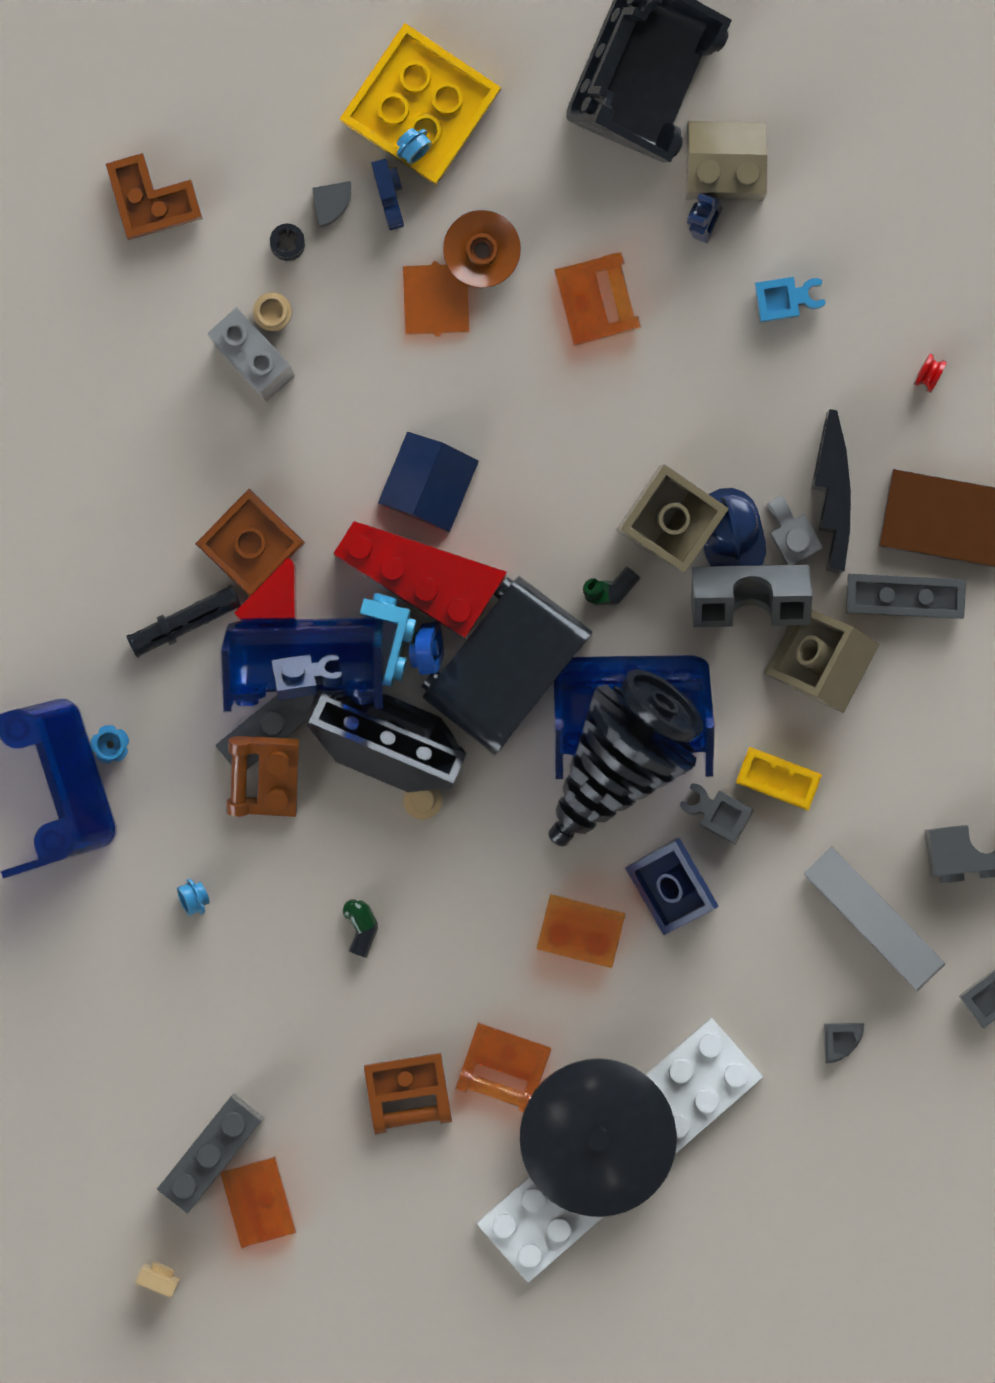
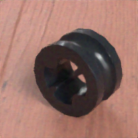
M290 223L277 226L270 236V246L273 254L283 261H293L299 258L305 247L304 235L301 229ZM283 233H287V237L290 236V233L296 236L294 240L296 248L292 251H288L287 247L285 251L279 249L278 247L281 244L279 236Z

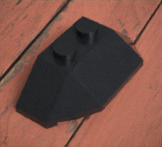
M370 687L347 689L332 693V691L323 692L307 725L337 763L408 793L452 788L467 754L462 746L459 747L454 735L441 717Z

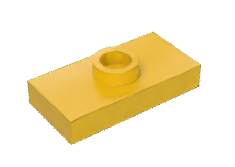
M749 746L735 783L809 811L822 774Z

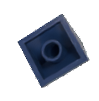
M407 431L378 504L450 533L479 460L443 442Z
M675 838L625 867L663 935L719 907L680 838Z

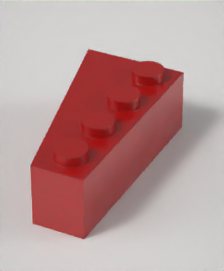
M353 521L333 553L336 558L465 640L493 598L494 593L507 576V571Z

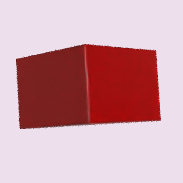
M288 557L234 614L242 621L297 620L295 563Z

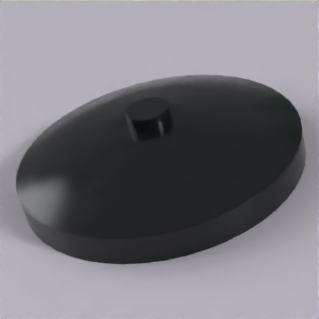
M604 1058L584 1059L557 1069L539 1084L524 1109L520 1125V1150L525 1168L531 1180L550 1201L567 1211L590 1217L613 1216L630 1211L641 1205L663 1184L675 1158L677 1146L676 1124L665 1095L646 1074L631 1065L617 1060Z

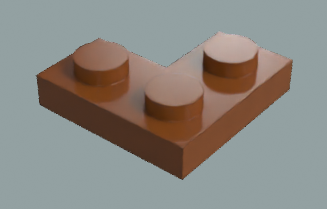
M143 153L106 163L128 240L203 219L191 179L154 190Z

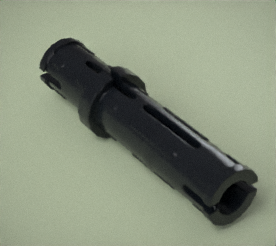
M229 585L227 588L167 617L164 614L156 617L157 622L133 634H128L126 637L135 656L139 658L141 655L167 642L169 645L176 643V638L239 608L241 603L232 585Z

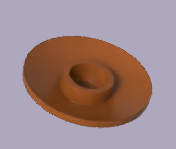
M476 210L460 216L452 223L444 238L443 254L448 269L456 279L471 287L488 288L504 282L511 276L520 259L521 244L518 233L509 220L493 211ZM483 244L489 248L488 256L484 258L476 256L474 250L478 245Z

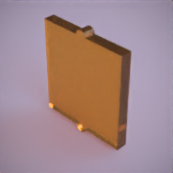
M433 261L431 265L403 266L405 334H434L435 337H440L441 333L469 332L468 285L456 279L447 265H439L437 261Z

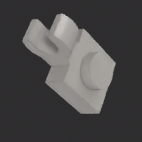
M779 496L766 503L779 528L770 532V535L787 565H793L823 548L806 515L803 514L794 519L783 496Z

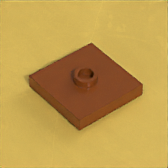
M250 488L195 543L249 597L288 557L291 559L305 544Z

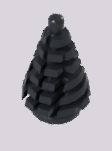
M635 669L626 674L621 688L614 685V688L611 689L605 684L598 686L594 690L589 707L590 710L587 712L584 721L582 734L580 733L575 756L573 755L570 764V775L565 779L563 785L564 797L559 799L556 807V815L559 821L554 823L548 833L550 840L554 844L561 847L568 845L574 837V833H588L595 829L594 827L597 826L596 822L608 821L616 815V811L628 809L636 803V800L646 798L656 791L657 788L664 787L676 777L684 775L695 767L697 758L691 754L695 750L689 742L697 739L703 732V719L694 704L678 688L665 679L651 672Z

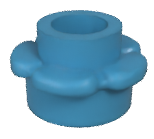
M414 128L406 131L397 141V145L400 147L397 151L399 158H404L409 164H413L421 159L432 146V142L426 136L427 130L416 131Z
M112 725L101 727L98 731L99 733L93 735L91 739V749L96 753V758L106 764H110L112 761L119 762L123 760L128 753L127 745L129 744V738L122 729L117 730ZM108 741H112L114 743L113 748L107 747Z
M186 879V884L177 887L180 902L188 916L196 913L203 915L205 913L204 905L210 903L208 894L201 882L195 884L192 879Z

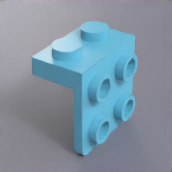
M374 593L372 600L363 599L360 614L398 625L383 685L393 687L394 680L402 682L407 659L401 657L404 642L412 643L417 621L411 619V610L397 606L398 600L396 598Z

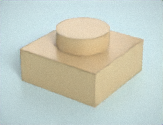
M153 1262L151 1266L143 1265L135 1283L172 1298L181 1278L173 1275L175 1271L173 1268Z

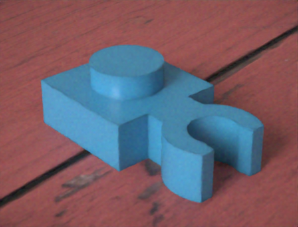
M794 277L756 282L754 284L760 323L799 317V305L816 310L826 304L825 299L815 301L808 295L810 288L822 286V279H809L802 287L795 288Z

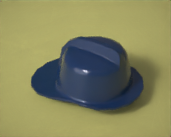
M720 488L709 493L710 496L729 508L703 546L709 565H762L766 556V540L760 515L753 499L745 492L735 488Z

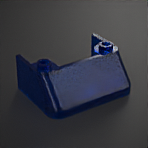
M376 618L244 620L229 623L221 648L224 712H232L234 701L238 706H254L259 704V699L266 697L267 692H276L271 660L310 654L312 663L319 662L321 658L327 655H338L340 669L329 670L328 672H342L343 685L336 688H328L322 684L316 685L317 691L345 690V695L353 697V702L368 704L375 702V709L383 708V621Z
M694 655L573 657L553 682L555 779H563V754L575 755L577 742L580 733L582 734L584 721L587 712L590 710L589 707L594 690L598 686L605 684L611 689L614 688V685L621 688L626 674L635 669L648 671L665 679L678 688L700 712L704 722L703 732L697 739L689 743L695 750L691 753L703 752L705 777H713L715 726L708 662Z
M55 699L1 713L0 738L7 746L22 749L36 745L59 818L42 825L37 830L34 837V847L38 859L1 871L3 879L30 872L110 845L116 837L117 824L94 751L91 749V742L79 707L70 700Z

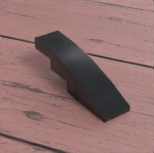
M829 409L825 416L811 489L826 492L818 530L833 532L826 571L841 574L845 571L850 536L851 486L847 449L838 411Z

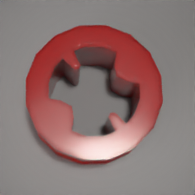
M929 353L914 381V385L924 384L927 387L926 391L931 393L947 362L945 360L937 362L934 359V355Z

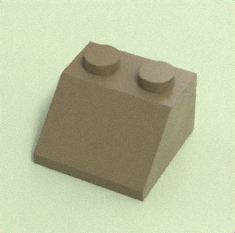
M688 121L686 199H697L701 193L719 200L764 201L767 194L766 123Z
M663 464L657 468L616 530L651 554L685 573L729 508Z
M812 610L811 625L788 626L764 673L800 693L844 713L880 644L856 628Z

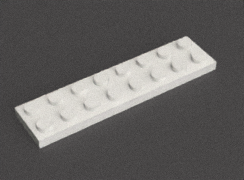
M712 1017L646 1074L665 1095L673 1112L677 1131L675 1154L763 1078L762 1074ZM529 1176L477 1221V1225L529 1283L603 1217L579 1215L559 1207L542 1194Z

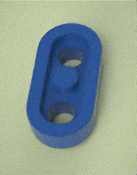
M439 622L422 623L419 631L415 632V644L409 646L412 668H418L420 675L438 673L443 661L444 641Z

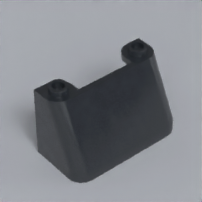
M613 0L569 102L566 112L567 120L583 129L656 160L671 162L679 153L683 144L681 129L673 123L701 57L711 55L715 51L718 52L725 46L728 39L727 30L732 20L697 0Z
M520 576L514 581L509 577L505 579L494 593V596L499 600L443 671L430 674L421 685L426 690L422 697L425 701L495 756L593 633L583 623Z

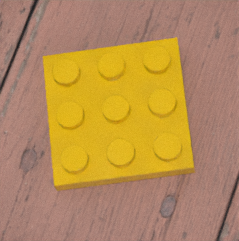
M404 23L339 119L340 122L437 186L500 93L501 87ZM411 128H414L416 131L425 129L428 132L426 136L432 142L429 151L413 164H409L404 158H399L397 155V151L400 148L397 145L399 138Z

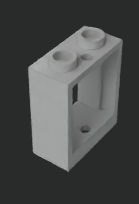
M237 307L207 333L218 350L266 402L295 376L287 361Z

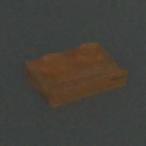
M550 894L536 949L612 968L626 913Z
M276 1156L220 1172L241 1248L296 1233L295 1223Z

